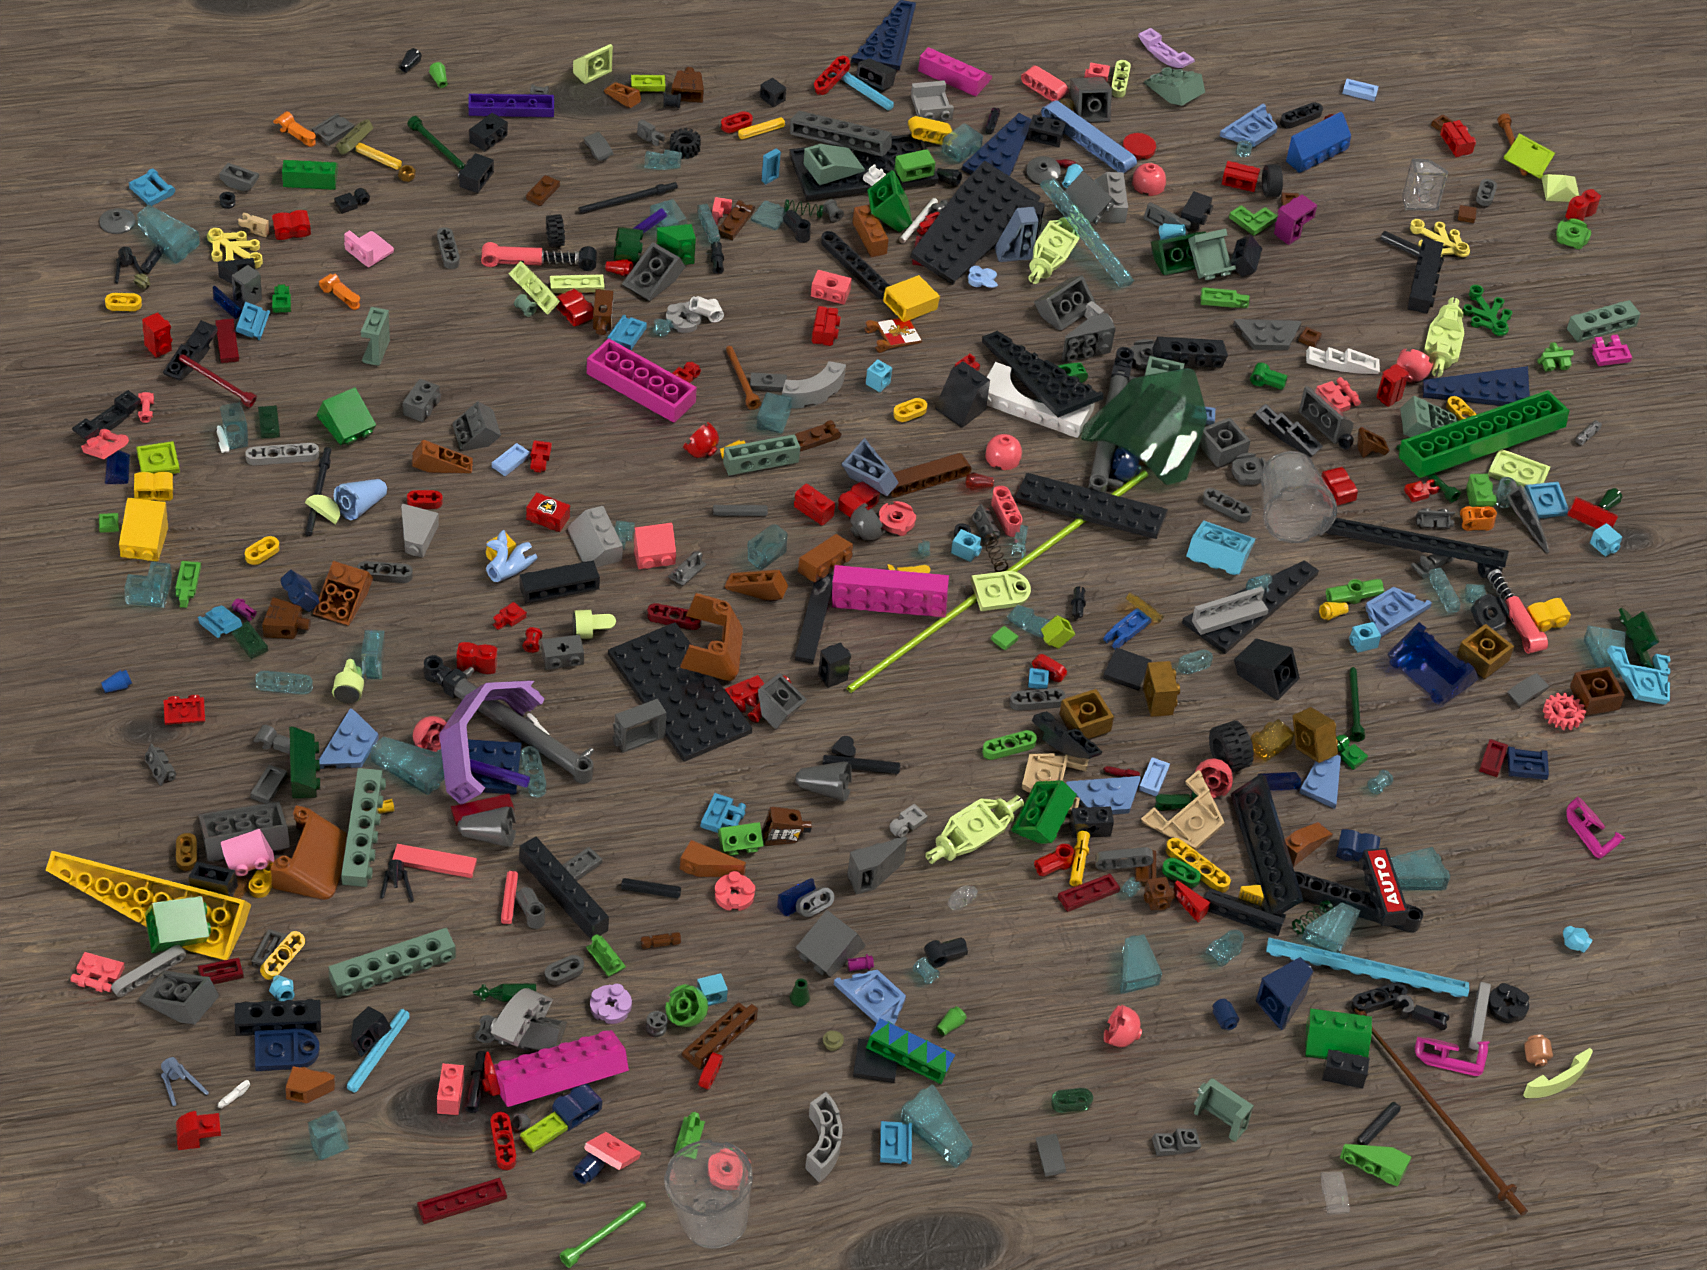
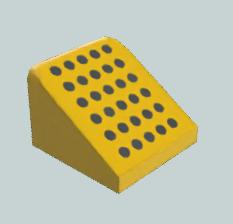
M1261 885L1241 886L1238 898L1261 906L1263 901Z

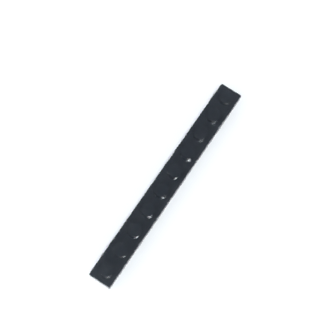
M1325 516L1322 525V532L1330 535L1453 557L1505 568L1509 554L1508 550Z

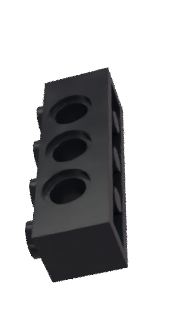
M1157 336L1152 347L1154 357L1184 363V366L1223 368L1228 357L1223 340Z
M321 1000L245 1001L235 1003L236 1036L255 1035V1031L305 1029L312 1033H321Z

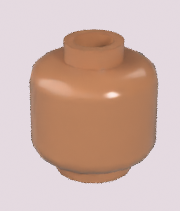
M1544 1035L1528 1037V1041L1524 1043L1526 1060L1529 1063L1535 1064L1536 1067L1547 1065V1061L1553 1058L1551 1041L1545 1038Z

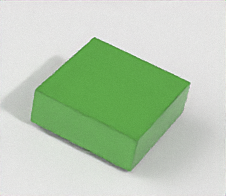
M118 513L99 514L100 533L119 532Z
M1003 626L992 635L991 640L1002 649L1007 650L1018 641V636Z

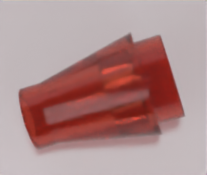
M972 472L966 476V488L971 491L993 488L994 478Z

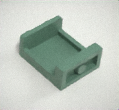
M1226 229L1195 235L1188 239L1199 279L1205 278L1207 281L1216 278L1215 275L1221 274V277L1231 275V271L1236 269L1235 266L1230 264L1224 237L1227 236Z
M375 307L370 308L361 330V337L370 339L362 358L363 363L377 366L381 364L390 342L389 310Z
M1211 1078L1207 1084L1203 1083L1197 1091L1199 1096L1194 1103L1196 1106L1194 1114L1198 1116L1203 1109H1206L1231 1126L1229 1138L1236 1142L1248 1127L1254 1105Z

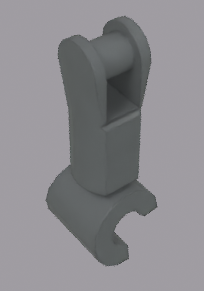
M1432 554L1428 557L1423 555L1420 556L1421 561L1417 564L1412 563L1411 567L1422 578H1427L1433 569L1453 561L1454 558Z
M262 725L253 742H264L263 749H270L273 745V749L290 754V738L277 735L276 730L269 725Z

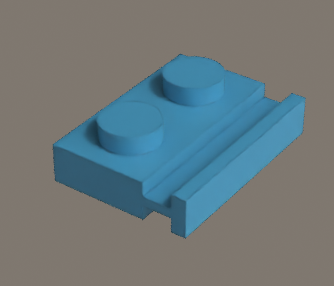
M245 302L235 332L251 338L254 336L258 338L257 340H260L270 311H264L261 307Z
M623 315L608 338L632 350L646 330L647 323L632 317L629 319L626 318V315Z
M222 605L214 607L211 611L205 613L206 616L198 617L199 624L217 638L222 633L227 634L242 626L241 620Z
M881 1121L880 1162L900 1164L901 1162H908V1164H911L912 1123L907 1125L902 1124V1122Z

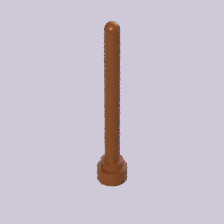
M1501 114L1497 118L1498 124L1505 130L1510 146H1512L1515 137L1510 127L1512 123L1509 114ZM1519 168L1523 176L1528 174V172Z
M729 345L726 347V351L745 391L746 405L750 410L758 409L761 406V400L758 395L752 392L734 349Z

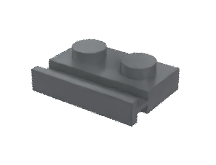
M336 113L313 127L312 132L317 135L318 139L330 146L345 137L354 128V125Z

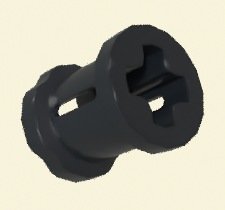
M664 92L663 107L675 106L680 108L681 93L673 95Z

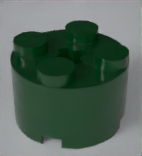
M618 227L615 239L616 246H614V261L628 259L633 264H637L640 260L638 253H642L643 243L640 242L643 238V230Z

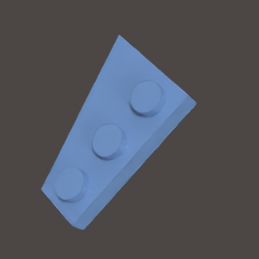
M1336 755L1320 763L1316 761L1299 793L1335 809L1337 805L1341 756Z

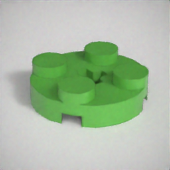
M1569 219L1566 222L1563 220L1558 224L1556 230L1557 241L1576 249H1582L1590 240L1591 230H1588L1587 224L1581 220Z

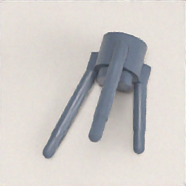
M170 1057L163 1061L161 1064V1069L163 1070L161 1077L165 1081L173 1106H176V1101L169 1079L176 1080L180 1077L184 1080L186 1076L205 1095L209 1094L185 1070L183 1065L178 1063L176 1058Z

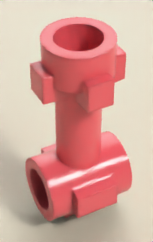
M138 393V398L141 399L140 404H142V411L138 412V417L141 422L148 423L153 418L150 404H154V393Z

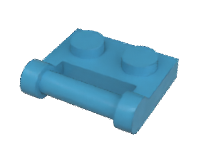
M150 169L147 174L129 182V188L149 207L175 193V188L172 185H168L155 169ZM154 180L163 191L158 190L151 181Z

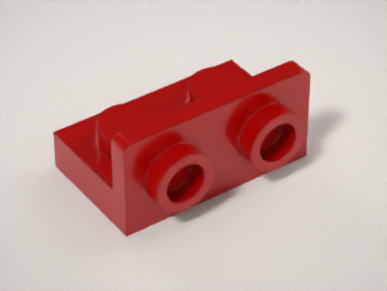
M190 695L184 699H180L179 696L168 697V700H164L165 725L205 722L204 697H200V695Z

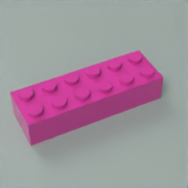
M609 338L587 358L586 374L673 423L696 403L697 387Z
M835 565L832 583V607L946 617L949 575Z
M612 1030L602 1031L590 1037H581L573 1042L561 1043L559 1046L549 1049L544 1048L538 1052L529 1055L524 1054L512 1060L500 1061L494 1065L501 1091L500 1096L507 1107L629 1071L626 1049Z

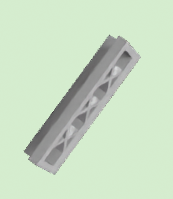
M1261 586L1195 606L1192 622L1201 635L1267 615L1268 609L1262 601L1264 589Z

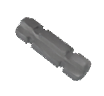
M1594 420L1576 436L1575 442L1583 445L1601 429V422Z

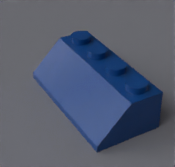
M1339 112L1293 135L1286 162L1300 173L1347 150L1350 146L1351 133L1344 114Z

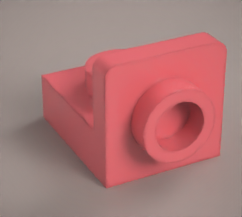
M715 197L711 224L718 225L719 218H723V214H730L732 208L731 199Z

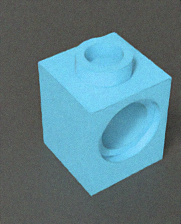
M877 359L867 369L866 385L881 392L891 383L892 367Z
M1606 523L1593 532L1590 544L1606 557L1620 549L1622 536Z
M961 529L952 542L951 554L971 562L981 552V538Z
M1374 622L1354 626L1349 636L1350 644L1354 646L1357 653L1378 648L1381 634Z
M721 973L697 979V989L706 996L708 1006L727 1002L728 989Z

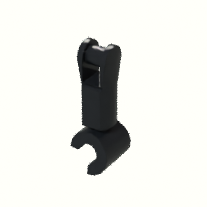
M1403 994L1397 997L1392 1009H1403L1399 1019H1407L1411 1014L1413 1019L1430 1024L1440 1030L1447 1029L1446 1022L1450 1018L1447 1013L1431 1010L1419 1005L1414 1007V1002L1408 995Z

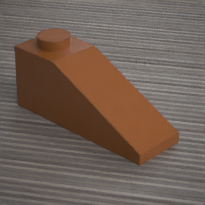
M780 570L731 573L724 587L727 590L763 600L783 599L788 584Z
M1319 822L1296 830L1285 839L1293 867L1332 837L1333 834Z
M692 840L680 859V870L697 877H723L733 871L739 872L740 875H745L746 862Z

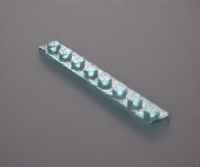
M1054 178L1043 180L1040 184L1041 188L1120 288L1130 286L1135 280L1123 267L1120 260L1112 253L1110 247L1101 239L1099 233L1094 230L1090 222L1082 215L1079 208L1071 201L1069 195L1060 187V184Z

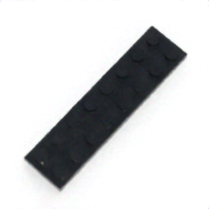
M1026 473L1015 497V503L1077 519L1080 518L1084 521L1157 539L1168 512L1166 508L1031 473Z
M1260 774L1230 794L1256 883L1261 885L1264 910L1267 913L1280 916L1301 903L1303 897L1266 776Z

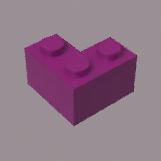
M1302 194L1297 198H1293L1285 206H1281L1278 210L1274 235L1288 245L1301 237L1303 225L1315 218L1317 204Z

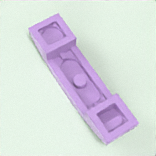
M1152 28L1138 34L1144 46L1156 58L1171 67L1183 68L1195 62V59L1184 51L1177 53L1161 41L1162 35Z

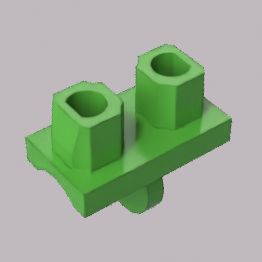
M1552 342L1549 348H1545L1541 358L1537 360L1538 365L1542 364L1545 372L1553 371L1556 368L1555 363H1559L1561 370H1568L1571 367V358L1574 353L1573 350L1563 351V347H1558L1555 342Z

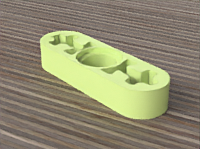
M1126 60L1116 62L1111 86L1114 97L1120 98L1126 93L1131 67L1130 63Z

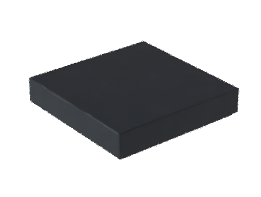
M1116 647L1103 678L1139 691L1144 681L1147 663L1152 662V660Z
M858 1038L853 1077L895 1083L897 1062L867 1049L868 1040Z

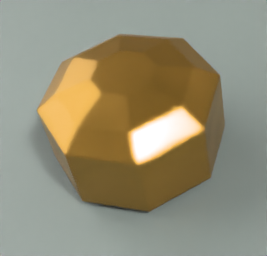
M404 165L399 168L398 177L402 181L409 182L414 180L416 170L413 166Z

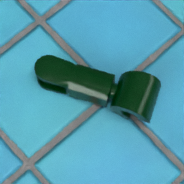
M1194 792L1190 795L1159 794L1156 796L1155 808L1159 811L1184 809L1198 796Z

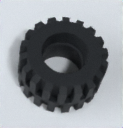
M1234 720L1211 728L1209 732V746L1213 758L1220 759L1228 764L1232 772L1252 765L1254 760L1252 741L1247 730L1239 721Z

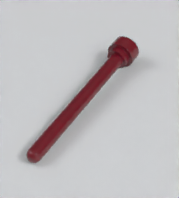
M185 355L179 356L181 362L241 398L243 405L251 408L256 402L257 395L254 393L243 392Z

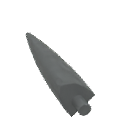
M1515 481L1510 482L1508 485L1511 492L1506 494L1510 504L1542 549L1549 553L1541 522L1525 487L1521 485L1517 487Z

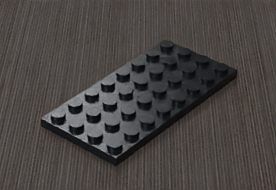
M911 134L892 136L891 148L884 156L850 149L865 171L822 185L817 183L803 164L804 151L808 147L789 149V156L806 201L868 193L867 190L871 185L863 181V175L873 165H876V168L879 170L882 169L885 174L893 170L902 188L938 184L939 182L936 170L933 176L902 182L895 170L896 156L927 149L924 141L913 138Z
M676 622L608 649V656L642 704L655 699L659 700L666 711L665 736L683 762H686L752 734L753 728L716 677L680 668L689 644H692Z

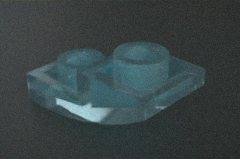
M665 150L664 154L646 151L645 168L656 170L680 168L682 153Z
M1016 605L1008 615V619L1015 625L1039 637L1044 636L1041 628L1051 621L1034 615L1033 609L1021 605Z

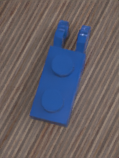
M1136 608L1114 625L1104 636L1103 640L1108 643L1117 635L1119 637L1114 641L1112 647L1114 649L1116 647L1120 648L1124 642H1127L1148 626L1152 618L1139 608Z

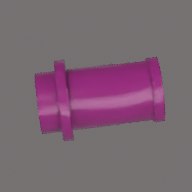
M237 598L232 603L234 612H239L248 621L252 620L250 616L255 618L257 611L248 606L244 599Z
M866 954L864 957L847 959L849 972L868 969L869 971L870 968H874L872 955L868 956Z

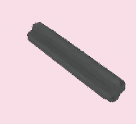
M713 505L712 512L714 516H767L768 507L767 505Z

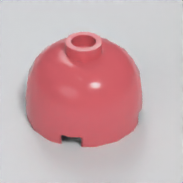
M1153 163L1142 164L1133 174L1132 186L1141 194L1144 192L1149 193L1148 196L1158 195L1164 191L1166 186V174L1159 165Z
M1403 349L1398 356L1397 364L1409 373L1407 382L1422 381L1431 372L1433 362L1430 363V358L1423 352L1415 349L1409 352L1406 351L1407 349Z
M999 434L988 442L985 458L992 467L995 468L997 466L1001 467V470H1011L1019 465L1022 447L1015 437L1008 434Z
M428 716L420 720L413 730V741L417 749L426 756H436L434 753L441 750L439 733L447 722L437 716Z
M1213 758L1207 759L1197 766L1195 772L1201 771L1213 799L1221 795L1223 797L1231 790L1233 776L1228 764L1220 759Z
M1118 1005L1108 1019L1107 1023L1110 1024L1109 1031L1107 1029L1104 1031V1042L1117 1047H1127L1135 1040H1138L1142 1034L1138 1014L1129 1007Z

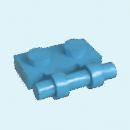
M714 793L700 827L718 833L717 829L737 826L745 815L746 805L739 803L738 807L733 806L732 798ZM728 814L733 816L732 820L726 819Z

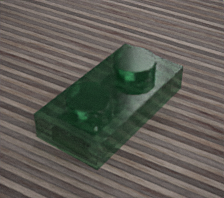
M277 405L258 407L261 439L280 437Z
M248 621L243 623L241 627L231 631L233 637L251 659L268 652L267 644Z

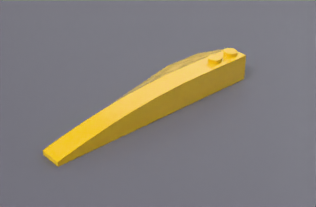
M51 851L46 871L145 927L147 925L144 913L152 903L202 896L203 902L207 904L206 921L210 923L211 935H209L205 942L182 948L221 960L229 959L246 924L251 907L250 903L242 899Z

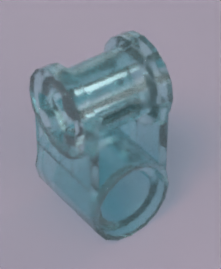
M1236 929L1228 931L1208 946L1206 954L1211 955L1218 961V965L1223 967L1241 953L1244 942L1243 933Z

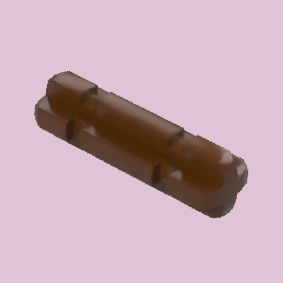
M674 932L671 935L669 933L652 935L651 938L643 936L640 941L641 947L645 949L651 948L650 946L652 945L653 947L668 946L670 943L672 945L680 944V932Z

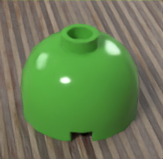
M686 984L677 986L671 991L669 995L671 998L669 1003L666 1002L665 1008L666 1015L672 1023L690 1028L700 1024L705 1019L708 1012V1001L702 991Z

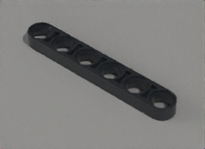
M832 231L822 233V246L878 299H883L885 292H880L879 289H885L890 285L836 233ZM825 238H832L833 241H826ZM836 248H842L844 250L837 251ZM852 258V259H854V261L850 262V261H847L846 259ZM862 268V269H864L865 271H864V272H860V271H858L857 269ZM868 279H875L876 281L869 282Z

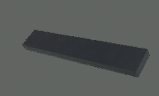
M828 574L813 584L795 661L814 664L832 592L833 574Z

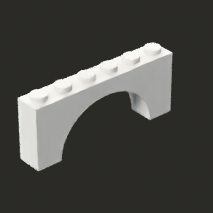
M995 362L987 376L990 379L987 406L1079 438L1094 410L1095 403L1058 418L1044 403L1033 401L1019 393L1010 379L1012 368Z

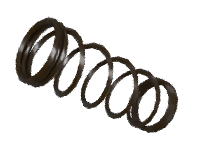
M988 534L982 539L984 546H986V551L989 553V558H991L990 553H997L991 552L994 548L990 551L987 550V547H994L988 545L996 541L998 544L995 534ZM995 537L994 540L990 541L989 543H985V540L987 538ZM994 556L991 558L995 572H1004L1009 568L1006 559H1000L994 564L993 560L997 559H994ZM1004 564L1007 565L1006 568H1004V569H1002V570H997V569H996L998 566H1001V565H1004Z

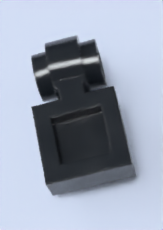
M358 188L355 190L354 196L349 192L335 197L334 202L343 214L357 209L358 204H367L370 200V195L366 189Z

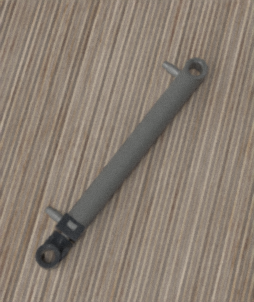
M1120 347L1116 351L1089 480V489L1106 493L1107 485L1113 487H1122L1123 485L1122 481L1109 478L1120 418L1123 412L1128 383L1142 385L1144 381L1138 377L1130 376L1134 352L1129 347Z
M437 655L425 658L424 678L429 682H437L443 687V692L453 699L457 696L463 700L467 694L478 688L467 680L474 672L473 667H469L462 672L457 668L452 670L445 666L442 658ZM498 700L482 701L477 709L479 712L573 774L576 782L585 784L592 780L593 761L589 758L594 753L592 747L578 755Z

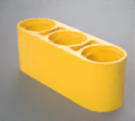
M914 116L907 122L911 135L915 139L944 146L951 145L955 141L952 128L948 123Z

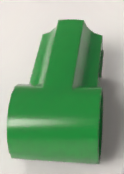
M1257 363L1250 376V381L1256 386L1267 384L1283 390L1288 375L1270 370V367L1265 363Z

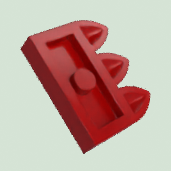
M756 675L724 690L740 712H745V702L752 707L757 705V698L759 699L758 689L764 685V682L759 675Z

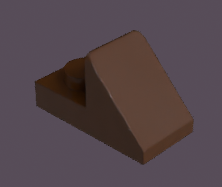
M1363 427L1358 429L1357 447L1362 458H1365L1372 451L1384 456L1390 452L1383 437Z

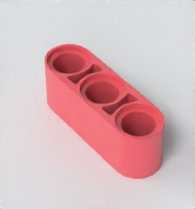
M1036 65L1021 75V80L1026 86L1052 102L1054 100L1059 101L1069 92L1068 86L1063 81Z
M996 486L992 495V507L1004 533L1007 536L1016 537L1021 531L1022 516L1009 489L1005 486Z

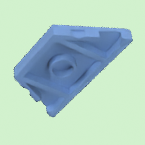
M1261 104L1222 129L1219 136L1255 147L1275 134L1278 127L1272 120L1271 114L1266 112L1265 104Z
M1392 587L1367 602L1365 608L1370 621L1374 622L1382 637L1429 609L1432 602L1426 600V602L1415 599L1416 595Z
M349 709L319 759L320 769L331 765H336V768L362 767L378 741V733L353 709Z
M1140 776L1067 781L1066 784L1077 794L1076 797L1080 798L1079 804L1084 808L1111 806L1113 815L1127 814L1130 812L1141 778Z
M873 970L865 974H854L852 978L844 980L836 978L834 980V985L876 1024L879 1018L895 1025L906 995L881 972Z

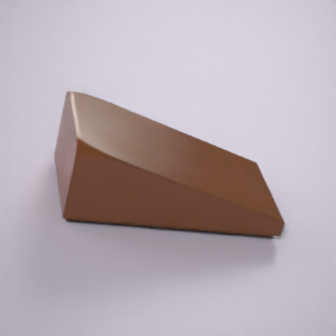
M614 82L604 90L606 94L628 108H632L641 102L639 90Z

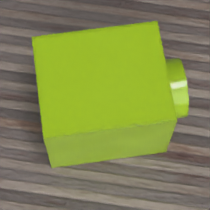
M1058 615L1041 628L1044 641L1049 646L1052 645L1057 648H1061L1076 635L1069 621Z

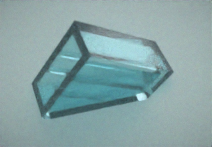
M1588 625L1584 635V642L1597 668L1610 666L1615 677L1620 678L1621 675L1606 649L1611 645L1625 648V632Z
M365 630L361 653L363 679H382L385 631Z
M1340 903L1308 924L1302 941L1323 950L1341 954L1357 923L1361 910L1351 905Z
M1133 935L1126 938L1122 953L1121 994L1160 985L1162 971L1145 935Z

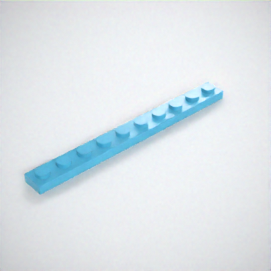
M1268 938L1266 952L1276 957L1283 955L1290 957L1292 960L1301 957L1303 960L1310 961L1311 964L1316 966L1323 964L1330 966L1334 970H1350L1351 973L1356 975L1363 973L1370 975L1374 979L1385 978L1390 979L1393 983L1403 982L1415 988L1426 987L1437 993L1443 991L1455 997H1468L1469 982Z

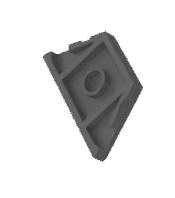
M1234 319L1233 325L1242 331V337L1249 342L1253 350H1289L1298 329H1300L1301 321Z

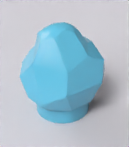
M1568 926L1563 930L1564 942L1569 949L1580 950L1584 953L1593 941L1589 938L1584 928Z
M280 975L273 977L269 992L276 1001L293 1000L295 996L293 980Z

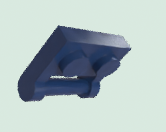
M1508 746L1509 776L1548 779L1547 750L1539 752L1515 749V747Z

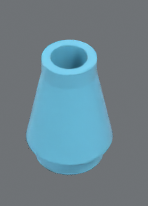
M1072 164L1068 167L1062 182L1063 187L1068 188L1083 171L1080 165Z
M1164 223L1159 226L1161 239L1185 235L1186 233L1184 224Z

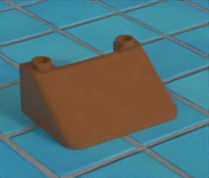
M296 805L293 812L296 828L302 829L303 832L292 859L288 856H280L273 862L271 867L272 888L323 900L330 899L335 894L342 875L348 833L309 808Z

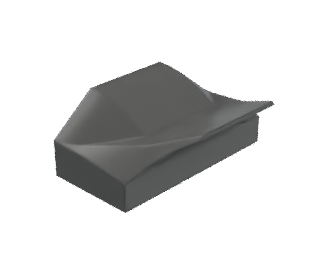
M227 163L219 173L220 179L227 186L243 192L250 190L259 178V173Z

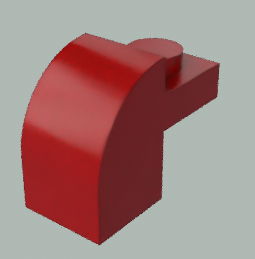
M192 1111L179 1117L176 1121L178 1150L200 1148L199 1138L221 1136L219 1113L197 1115V1111Z

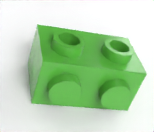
M928 149L896 156L895 170L901 181L906 182L933 176L936 162Z
M1470 474L1466 486L1470 506H1489L1493 508L1496 505V495H1493V483L1489 480L1488 474Z
M760 822L717 829L720 851L729 856L738 855V851L746 850V853L759 852L758 848L763 847Z

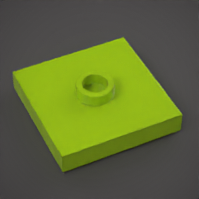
M174 441L136 447L141 472L152 474L157 472L180 473Z

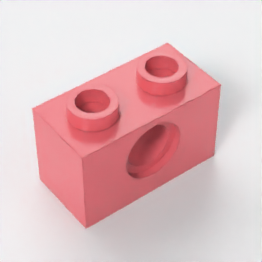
M818 270L812 282L811 296L845 305L851 290L852 278Z
M442 1064L437 1095V1114L459 1115L464 1083V1065Z

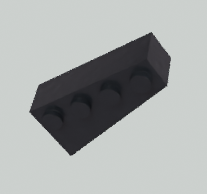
M1423 238L1414 273L1408 310L1428 314L1429 307L1433 308L1435 297H1432V295L1435 296L1437 291L1435 284H1438L1440 276L1437 272L1440 273L1442 266L1440 258L1444 242Z

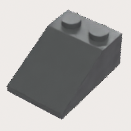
M652 242L622 285L651 301L676 281L684 270L685 265L678 256Z
M163 970L140 996L139 1001L178 1022L195 1025L213 1005L219 994L210 977Z

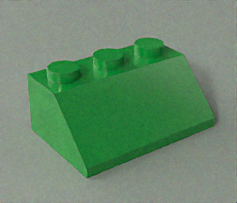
M283 161V187L336 190L337 162Z
M1062 780L1036 781L1011 831L1039 844L1052 843L1057 837V833L1064 823L1065 817L1072 807L1077 794Z
M1310 1008L1306 1021L1305 1057L1326 1059L1328 1049L1369 1057L1372 1017Z

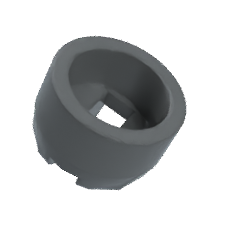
M516 1113L513 1115L512 1126L514 1130L521 1131L530 1126L531 1120L526 1114Z

